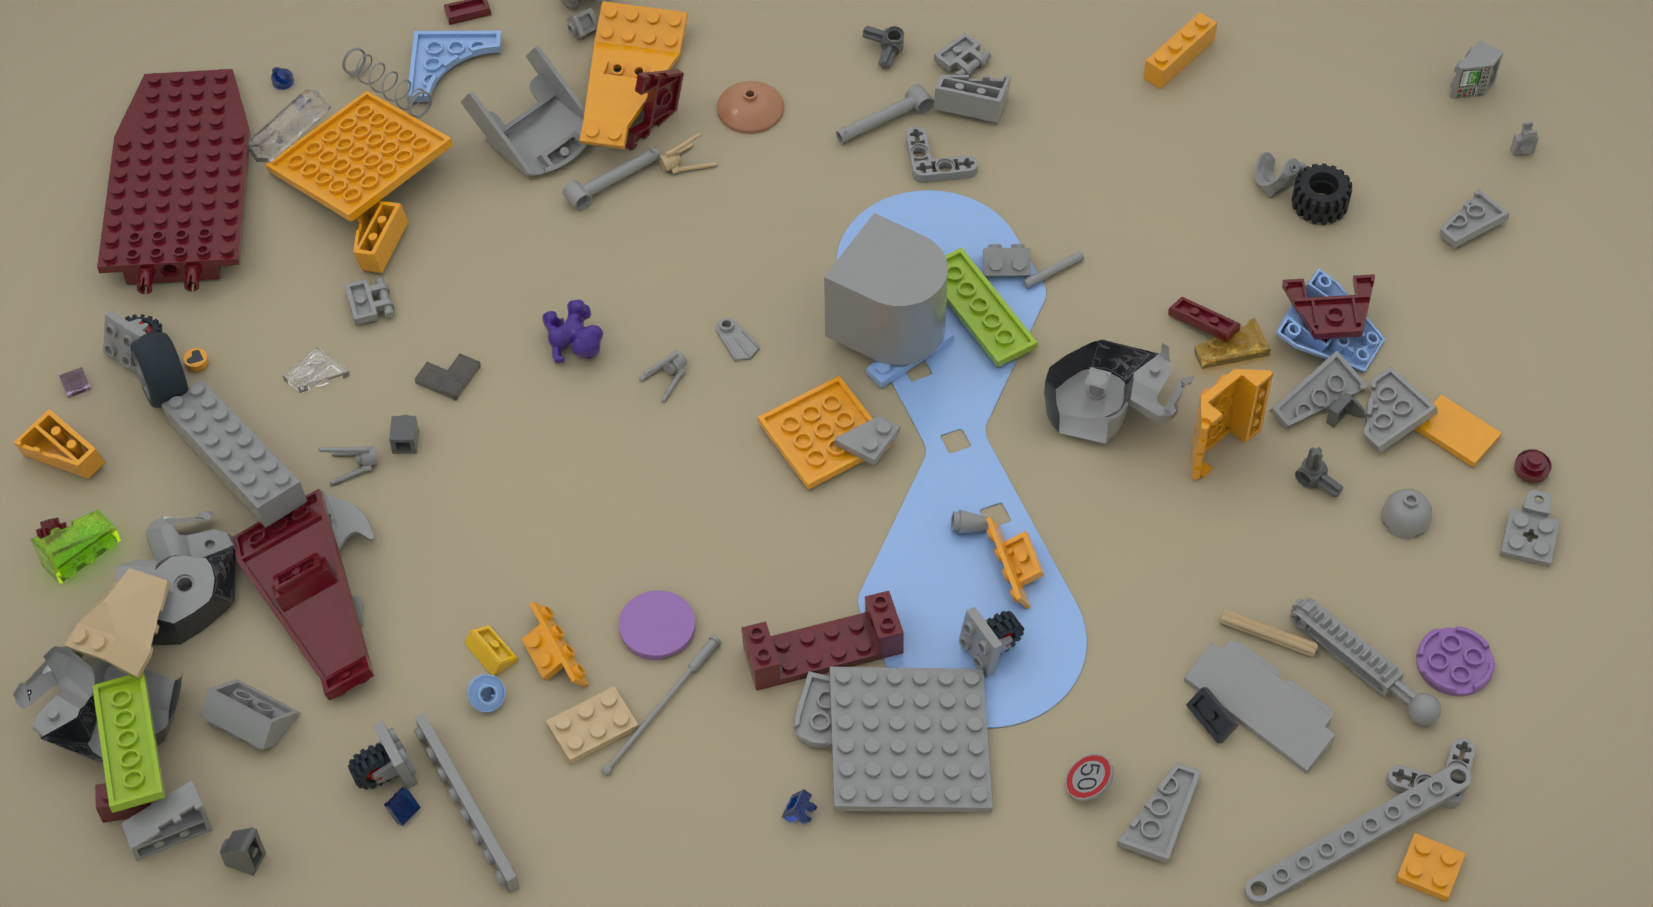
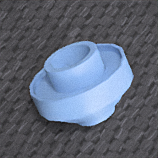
M488 673L479 674L474 677L466 690L470 705L482 712H492L499 708L505 698V687L502 681Z

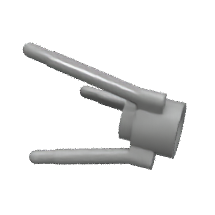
M674 350L665 359L644 371L639 380H645L662 368L668 374L675 373V377L661 398V401L665 402L680 377L686 373L683 367L687 365V360L680 351Z
M374 446L320 447L318 449L319 452H328L332 456L356 455L357 465H362L361 468L330 481V485L343 482L363 472L372 471L371 465H377Z

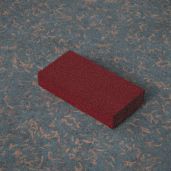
M462 0L444 5L449 25L491 15V9L487 0Z

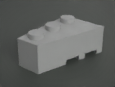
M941 75L935 87L934 109L998 123L1009 97L1011 75H1004V79H990V75H983V79H969V75Z
M193 780L121 823L136 861L213 830Z

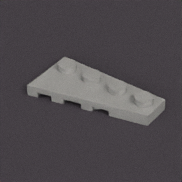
M1336 351L1269 411L1284 428H1287L1328 408L1333 400L1337 401L1344 393L1352 396L1369 386L1342 355Z
M1176 762L1158 786L1157 791L1149 798L1142 811L1131 822L1128 830L1119 838L1117 846L1168 864L1201 771Z

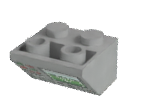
M1479 41L1475 47H1470L1463 61L1459 60L1455 66L1454 72H1456V76L1450 84L1452 88L1450 97L1458 99L1484 96L1496 81L1504 52L1482 41Z

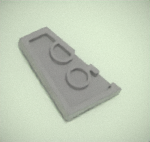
M1478 189L1474 193V197L1463 204L1462 210L1459 213H1455L1442 226L1440 236L1456 248L1509 219V212Z

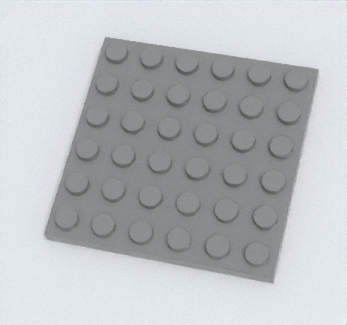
M829 668L834 811L992 812L993 804L983 669Z

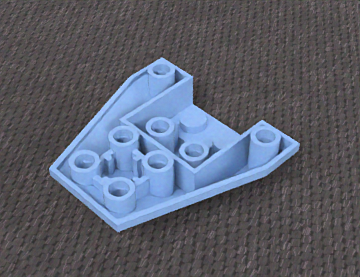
M1319 268L1305 285L1308 298L1348 295L1335 279ZM1293 305L1290 306L1275 332L1278 337L1292 347L1323 359H1327L1334 352L1338 351L1355 371L1361 373L1366 371L1385 340L1368 317H1366L1362 337L1314 340Z

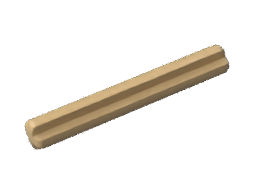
M1224 610L1221 614L1220 623L1311 657H1314L1317 652V642L1229 610Z

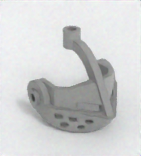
M1264 152L1259 156L1255 166V179L1267 196L1271 197L1273 194L1292 185L1301 170L1304 171L1306 164L1299 162L1295 158H1290L1285 162L1281 173L1275 177L1273 173L1275 158L1271 153Z

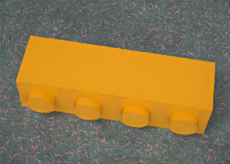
M1199 12L1146 60L1144 79L1162 89L1214 42L1217 22Z

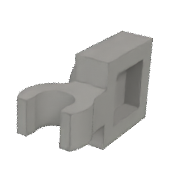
M1533 121L1524 122L1521 133L1514 134L1510 148L1513 156L1535 152L1539 136L1537 130H1532Z

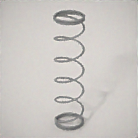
M357 47L352 48L346 53L342 61V67L346 73L357 76L361 83L369 84L373 91L382 93L388 101H395L400 109L408 110L409 114L415 118L423 117L428 113L432 106V96L427 91H424L422 88L415 89L409 97L408 108H403L397 101L403 99L411 89L410 80L405 79L401 81L396 88L395 99H389L384 92L391 90L398 80V73L396 71L389 72L382 82V91H378L371 84L382 78L385 72V64L379 62L373 66L369 74V82L367 83L362 81L359 76L364 74L372 65V56ZM359 50L363 56L359 59L356 70L350 72L345 67L346 59L353 51ZM366 56H369L371 58L369 67L364 72L358 74L365 65ZM362 58H363L362 64H361L360 67L358 68V65H359L360 61H361ZM379 64L383 65L382 75L377 80L371 82L370 77L373 69ZM391 73H395L397 77L395 83L384 91L383 85L386 77ZM407 81L409 83V90L403 97L397 99L396 94L399 86ZM421 90L420 92H417V93L412 97V95L415 93V91ZM423 94L419 103L411 107L415 98ZM424 94H427L429 104L426 110L420 115L412 114L411 109L417 107L423 100Z

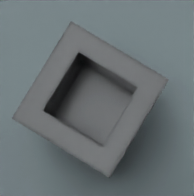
M392 416L389 438L392 454H417L419 427L416 416Z

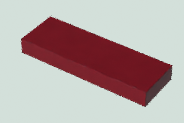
M1181 297L1168 309L1169 316L1225 342H1228L1240 331V323L1185 297Z

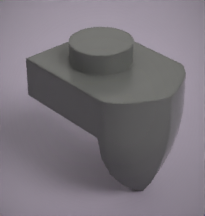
M1344 393L1337 401L1333 400L1328 406L1326 423L1334 428L1347 414L1359 418H1365L1367 414L1354 397Z

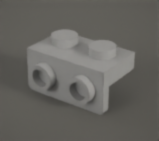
M989 244L988 248L983 249L985 277L1031 276L1030 248H1025V244H1012L1011 248H1002L1001 244Z

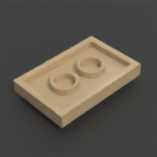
M615 686L546 720L548 729L570 765L636 732L639 728V724Z

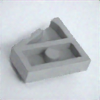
M878 416L836 437L835 446L875 466L900 433V426Z

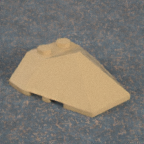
M129 568L73 627L62 647H69L80 658L87 655L111 664L119 672L140 678L152 657L154 648L151 647L154 634L158 633L159 626L157 625L159 612H163L170 582Z

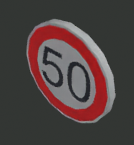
M1091 754L1084 756L1069 769L1065 787L1069 795L1078 801L1086 802L1096 799L1110 786L1114 777V768L1110 760L1103 755Z

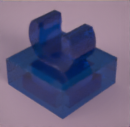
M404 787L384 804L395 822L402 826L421 808L410 791Z
M803 789L791 795L782 818L788 822L796 819L804 824L811 822L812 818L806 815L805 809L809 812L817 809L814 803L809 802L812 794Z

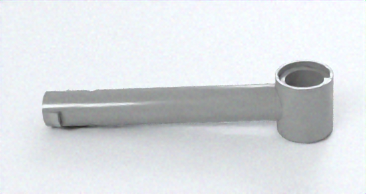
M915 84L907 90L905 99L836 131V136L840 143H844L913 109L920 114L926 113L932 108L934 100L920 84Z
M656 147L649 148V150L584 185H581L578 181L569 182L564 187L562 193L576 210H584L591 204L592 195L645 166L655 163V161L659 160L660 152Z

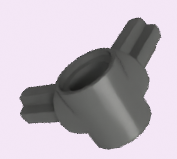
M870 26L864 28L863 38L881 43L883 52L878 64L883 69L890 68L894 56L903 50V30L898 26H891L886 28L885 31Z
M1319 447L1316 449L1310 448L1308 457L1303 460L1301 467L1295 472L1297 481L1306 488H1311L1312 486L1316 488L1319 486L1331 496L1338 497L1343 490V486L1327 475L1328 468L1322 460V449Z

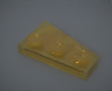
M1253 318L1248 320V324L1241 327L1240 331L1228 342L1213 337L1195 346L1194 354L1201 368L1205 369L1270 356V347L1256 319Z

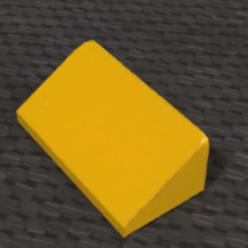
M490 625L470 630L465 640V645L491 675L496 676L518 662L519 658Z

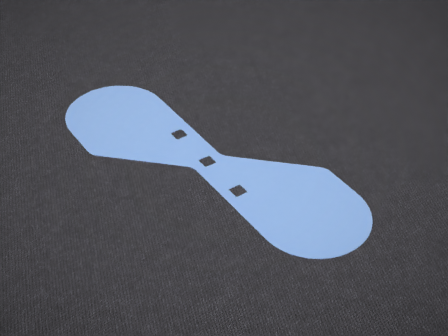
M912 191L883 199L857 216L843 234L837 252V260L874 213L931 239L940 247L944 255L962 247L983 275L984 248H988L989 244H1001L1002 248H1011L1012 244H1020V242L1001 216L974 199L945 191ZM1031 263V276H1032V275L1036 274L1037 271H1036V269L1034 268L1033 264ZM986 277L1030 332L1046 299L1044 283L1041 281L1029 288H1025L1023 280L1028 277ZM946 303V328L954 334V341L925 359L932 374L911 381L907 373H904L892 381L925 445L926 454L860 591L858 607L860 613H864L865 596L890 591L904 632V653L883 658L886 666L892 668L977 669L972 657L967 651L962 649L959 643L966 610L975 607L984 620L993 618L997 613L1000 615L1002 611H1011L1024 627V635L1020 636V641H1016L1014 647L1011 646L1007 652H1002L995 674L987 678L984 675L987 728H1001L1027 722L1042 715L1058 704L1069 693L1076 683L1085 661L1087 635L1082 614L986 436L987 422L1018 358L997 368ZM960 429L963 430L971 446L954 453H949L941 436ZM1001 503L1011 519L1010 522L999 525L1005 541L1024 531L1029 534L1045 574L1023 586L1031 606L1030 608L1026 609L1020 602L1016 603L1010 594V590L1013 588L1002 573V569L1005 567L1003 562L998 560L994 552L997 546L995 542L991 541L987 531L963 534L951 531L953 511L964 510L982 515L980 512L982 509Z

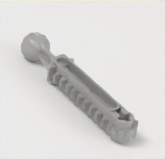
M1300 598L1292 605L1290 619L1296 627L1309 635L1379 694L1386 697L1391 692L1408 705L1409 717L1413 722L1420 726H1430L1441 716V706L1436 697L1429 693L1417 694L1402 682L1403 671L1340 622L1314 599L1307 598L1304 600Z

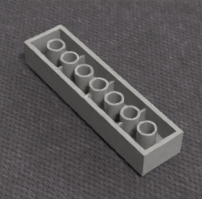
M203 380L188 388L187 393L184 395L174 396L169 401L161 404L171 427L265 528L308 502L300 481Z

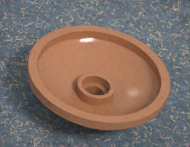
M744 81L730 86L721 94L717 109L719 118L728 128L740 133L753 134L764 132L775 126L783 115L784 103L780 93L772 86L758 81Z

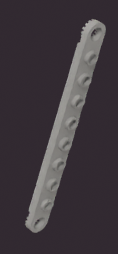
M1459 764L1449 766L1250 878L1245 886V897L1252 904L1263 905L1465 791L1472 780L1470 771L1465 766ZM1452 773H1460L1464 777L1465 782L1457 784L1451 780L1450 775ZM1257 884L1261 885L1266 889V894L1256 896L1252 893L1251 887Z

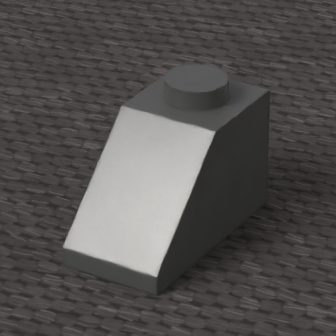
M255 828L233 831L229 839L223 842L220 849L225 866L254 876L266 855L258 831Z

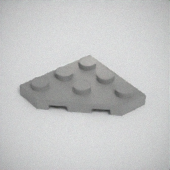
M1389 367L1373 378L1371 382V396L1368 402L1367 422L1364 428L1365 440L1381 453L1438 413L1437 407L1395 369Z

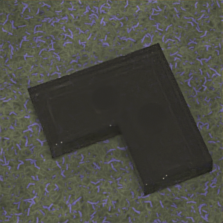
M461 353L448 370L426 362L414 378L415 383L456 401L478 372L481 364L479 361Z

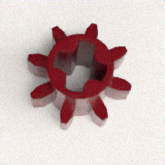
M58 517L41 521V528L36 530L38 541L45 540L46 546L64 542L63 535L69 533L66 522L60 523Z

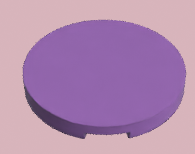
M649 591L636 596L627 603L620 615L619 631L623 642L633 654L644 659L663 660V657L671 656L679 651L682 652L690 644L695 633V617L690 605L680 596L667 591Z
M1460 626L1432 630L1422 639L1416 655L1418 671L1426 683L1435 690L1451 696H1468L1482 690L1491 680L1495 663L1487 641L1478 633Z

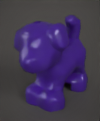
M582 300L568 302V317L565 322L563 318H558L557 313L554 311H548L543 314L542 321L548 331V340L552 346V358L555 363L564 362L565 358L561 355L562 350H565L571 344L573 353L579 358L590 359L600 353L603 330L597 325L584 327V321L591 317V309Z

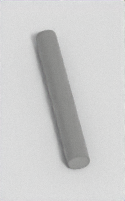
M1079 251L1024 279V287L1029 288L1083 260V253Z

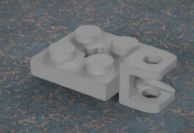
M1532 489L1526 496L1522 510L1510 508L1500 556L1550 567L1560 520L1548 517L1551 506V495L1549 493ZM1539 497L1543 500V502L1534 500V498ZM1531 533L1536 539L1528 542L1527 537L1523 535Z

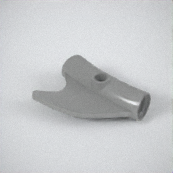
M321 491L326 501L339 552L346 540L352 535H360L371 542L375 540L367 519L358 507L344 500L326 495Z

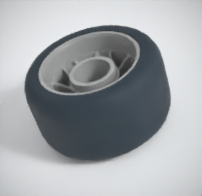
M159 332L132 342L130 351L135 371L152 407L161 408V404L169 401L172 397L182 396L187 393L188 384L185 373L168 334Z

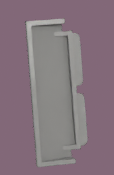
M1228 641L1223 649L1212 642L1184 677V682L1196 691H1199L1202 687H1208L1234 720L1306 774L1332 747L1335 733L1327 728L1332 719L1331 709L1292 680L1283 681L1280 679L1279 671L1239 641L1233 643Z

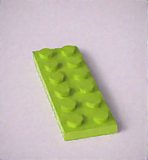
M961 247L945 255L948 264L946 303L997 368L1036 349L1038 346L1036 339Z
M144 671L140 678L127 675L92 685L108 801L112 813L165 798L148 685Z

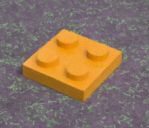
M1414 833L1396 882L1447 902L1466 853Z

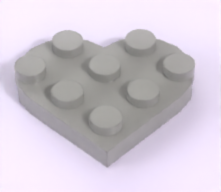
M808 671L795 714V731L798 741L813 748L832 749L829 676Z

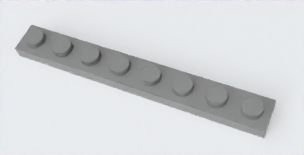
M425 713L415 717L417 728L414 729V732L420 743L425 741L428 747L425 751L431 763L436 761L439 766L436 770L442 783L448 782L450 786L448 793L454 803L459 802L462 807L459 809V812L465 824L471 823L473 827L471 834L477 845L482 843L485 848L482 853L488 865L494 864L497 870L494 874L499 885H505L509 893L519 889L517 876Z

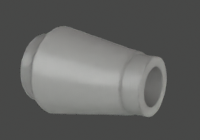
M964 510L953 511L951 531H956L957 534L987 531L988 523L986 518L988 517Z

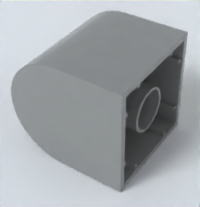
M874 213L824 277L825 336L885 364H912L930 356L942 343L946 327L948 264L943 251L931 239Z

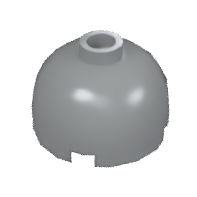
M1405 488L1395 491L1387 498L1381 512V521L1389 528L1388 531L1392 535L1404 539L1416 538V535L1426 533L1432 520V506L1429 500L1421 492L1414 489Z

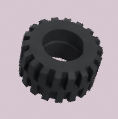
M1322 163V165L1312 164V167L1306 166L1304 171L1301 170L1298 173L1291 202H1293L1292 207L1296 210L1298 216H1303L1305 221L1311 220L1313 224L1319 222L1321 225H1327V222L1332 224L1336 222V219L1340 220L1343 218L1349 207L1352 182H1349L1350 177L1344 175L1342 169L1338 170L1336 169L1337 166H1327V164Z

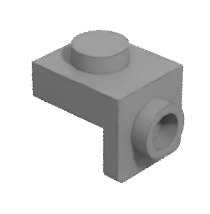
M591 7L567 18L568 30L572 36H575V39L596 30L598 26V21Z

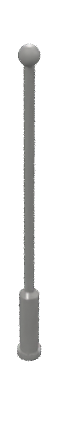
M711 635L709 641L689 663L688 670L609 764L602 767L601 771L604 775H609L612 772V767L683 682L692 672H696L716 647L720 646L721 640L718 637Z

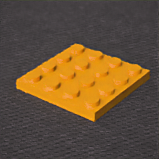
M838 376L758 416V423L809 490L864 462L859 457L835 446V438L873 418L842 378Z

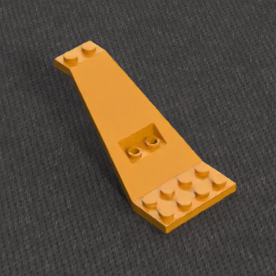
M602 1L594 41L584 119L579 140L581 144L625 149L629 127L644 108L648 93L640 95L635 92L638 76L636 72L638 70H642L644 73L672 69L681 56L688 20L687 12ZM616 68H622L620 72H614Z

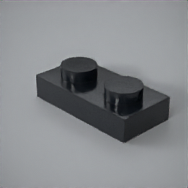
M1202 687L1186 704L1217 743H1223L1239 726L1208 687Z

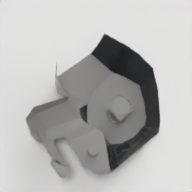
M1101 339L1067 354L1049 367L1044 388L1046 413L1049 421L1059 433L1106 444L1122 427L1129 406L1156 424L1172 420L1178 414V401L1186 385L1192 383L1194 376H1185V378L1180 379L1168 403L1165 406H1161L1157 401V397L1171 374L1169 346L1162 343L1161 353L1159 354Z
M213 511L200 512L197 517L178 519L161 517L152 521L146 530V537L155 560L136 559L116 566V582L129 568L170 582L163 612H159L157 620L159 629L158 633L153 636V645H181L202 632L235 602V544L233 543V537L227 532H221L217 529L191 535H179L174 529L176 524L209 520L214 515Z
M54 646L43 656L45 662L26 682L19 684L13 693L16 703L24 709L34 703L53 686H59L62 692L57 694L36 715V722L32 729L44 741L103 763L92 685L127 676V674L119 672L111 664L98 659L90 667L69 647ZM144 669L158 746L165 741L173 722L180 695L182 676L177 680H172Z

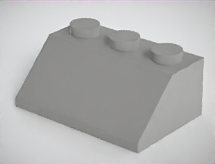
M234 680L208 689L199 717L207 720L208 724L213 727L228 731L230 736L249 742L251 747L264 750L278 744L298 718L300 712L239 680Z

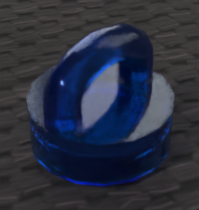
M279 67L272 69L271 81L276 89L285 90L293 85L294 78L289 69Z

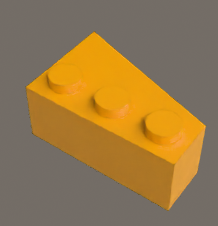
M379 201L358 217L359 225L358 230H356L353 253L362 271L383 273L409 223L401 203Z
M50 409L13 442L25 457L89 479L106 463L90 443Z

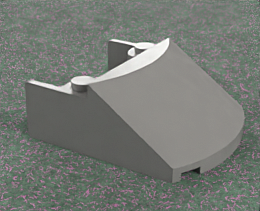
M539 45L526 55L527 60L538 73L530 82V91L538 101L534 106L505 125L496 113L486 110L473 91L468 93L461 101V104L487 139L485 141L526 176H537L555 171L573 160L588 145L581 144L579 141L585 108Z

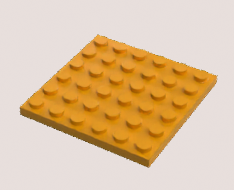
M365 91L265 165L268 172L352 222L453 146V142L449 136L373 93Z

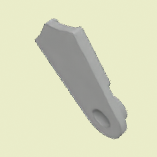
M725 318L717 323L716 331L734 362L751 360L755 353L760 350L759 345L733 319Z

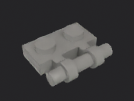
M963 33L934 54V61L948 72L957 68L958 71L954 75L970 76L973 70L977 67L981 68L987 63V60L991 58V54L987 50L981 54L979 52L981 44L967 33ZM971 58L972 61L967 64L965 61Z
M379 277L375 279L376 284L370 286L367 279L344 284L355 325L378 320L377 312L381 311L384 312L386 318L394 316V303L389 298L390 290L384 278ZM378 296L380 297V300L373 301L372 297Z

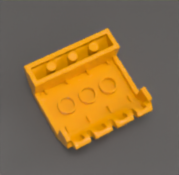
M1234 369L1228 375H1222L1213 387L1206 388L1199 396L1200 403L1197 410V419L1194 425V436L1191 440L1192 479H1202L1212 471V467L1203 461L1204 454L1230 432L1243 443H1246L1261 431L1273 378L1272 371Z

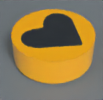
M200 348L190 349L183 357L186 368L192 372L204 370L209 363L207 353Z

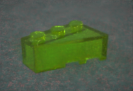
M99 509L71 521L72 525L60 530L57 527L51 530V535L40 539L37 536L31 539L42 566L59 584L72 578L79 570L93 563L97 557L112 549L121 541L116 527Z

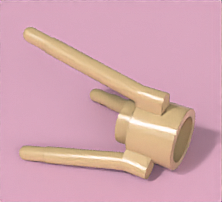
M697 133L675 148L659 155L664 171L671 170L673 174L681 171L715 167L717 163H702L679 167V164L682 163L679 154L694 146L692 142L701 137V133Z

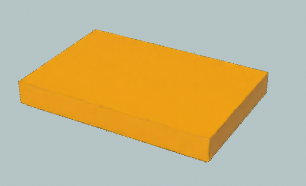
M1442 394L1433 403L1437 407L1438 413L1414 429L1473 468L1502 435L1500 431Z

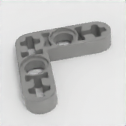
M917 126L907 130L906 144L912 175L917 182L927 183L966 179L976 175L978 162L974 157L956 156L931 159L926 131ZM914 136L918 137L919 143L915 144ZM923 152L925 156L916 157L914 153ZM947 166L951 168V170L948 172H942L941 170H939V168Z
M1467 738L1456 739L1451 746L1445 769L1451 765L1459 764L1465 766L1470 771L1475 755L1474 743ZM1460 748L1466 749L1463 761L1458 760ZM1397 765L1390 768L1386 783L1391 790L1403 793L1433 775ZM1397 775L1402 776L1401 783L1396 781ZM1450 775L1451 780L1457 784L1465 782L1464 777L1455 778ZM1411 779H1415L1412 787H1410L1409 784ZM1465 791L1455 795L1453 799L1439 806L1450 809L1456 808L1460 805Z

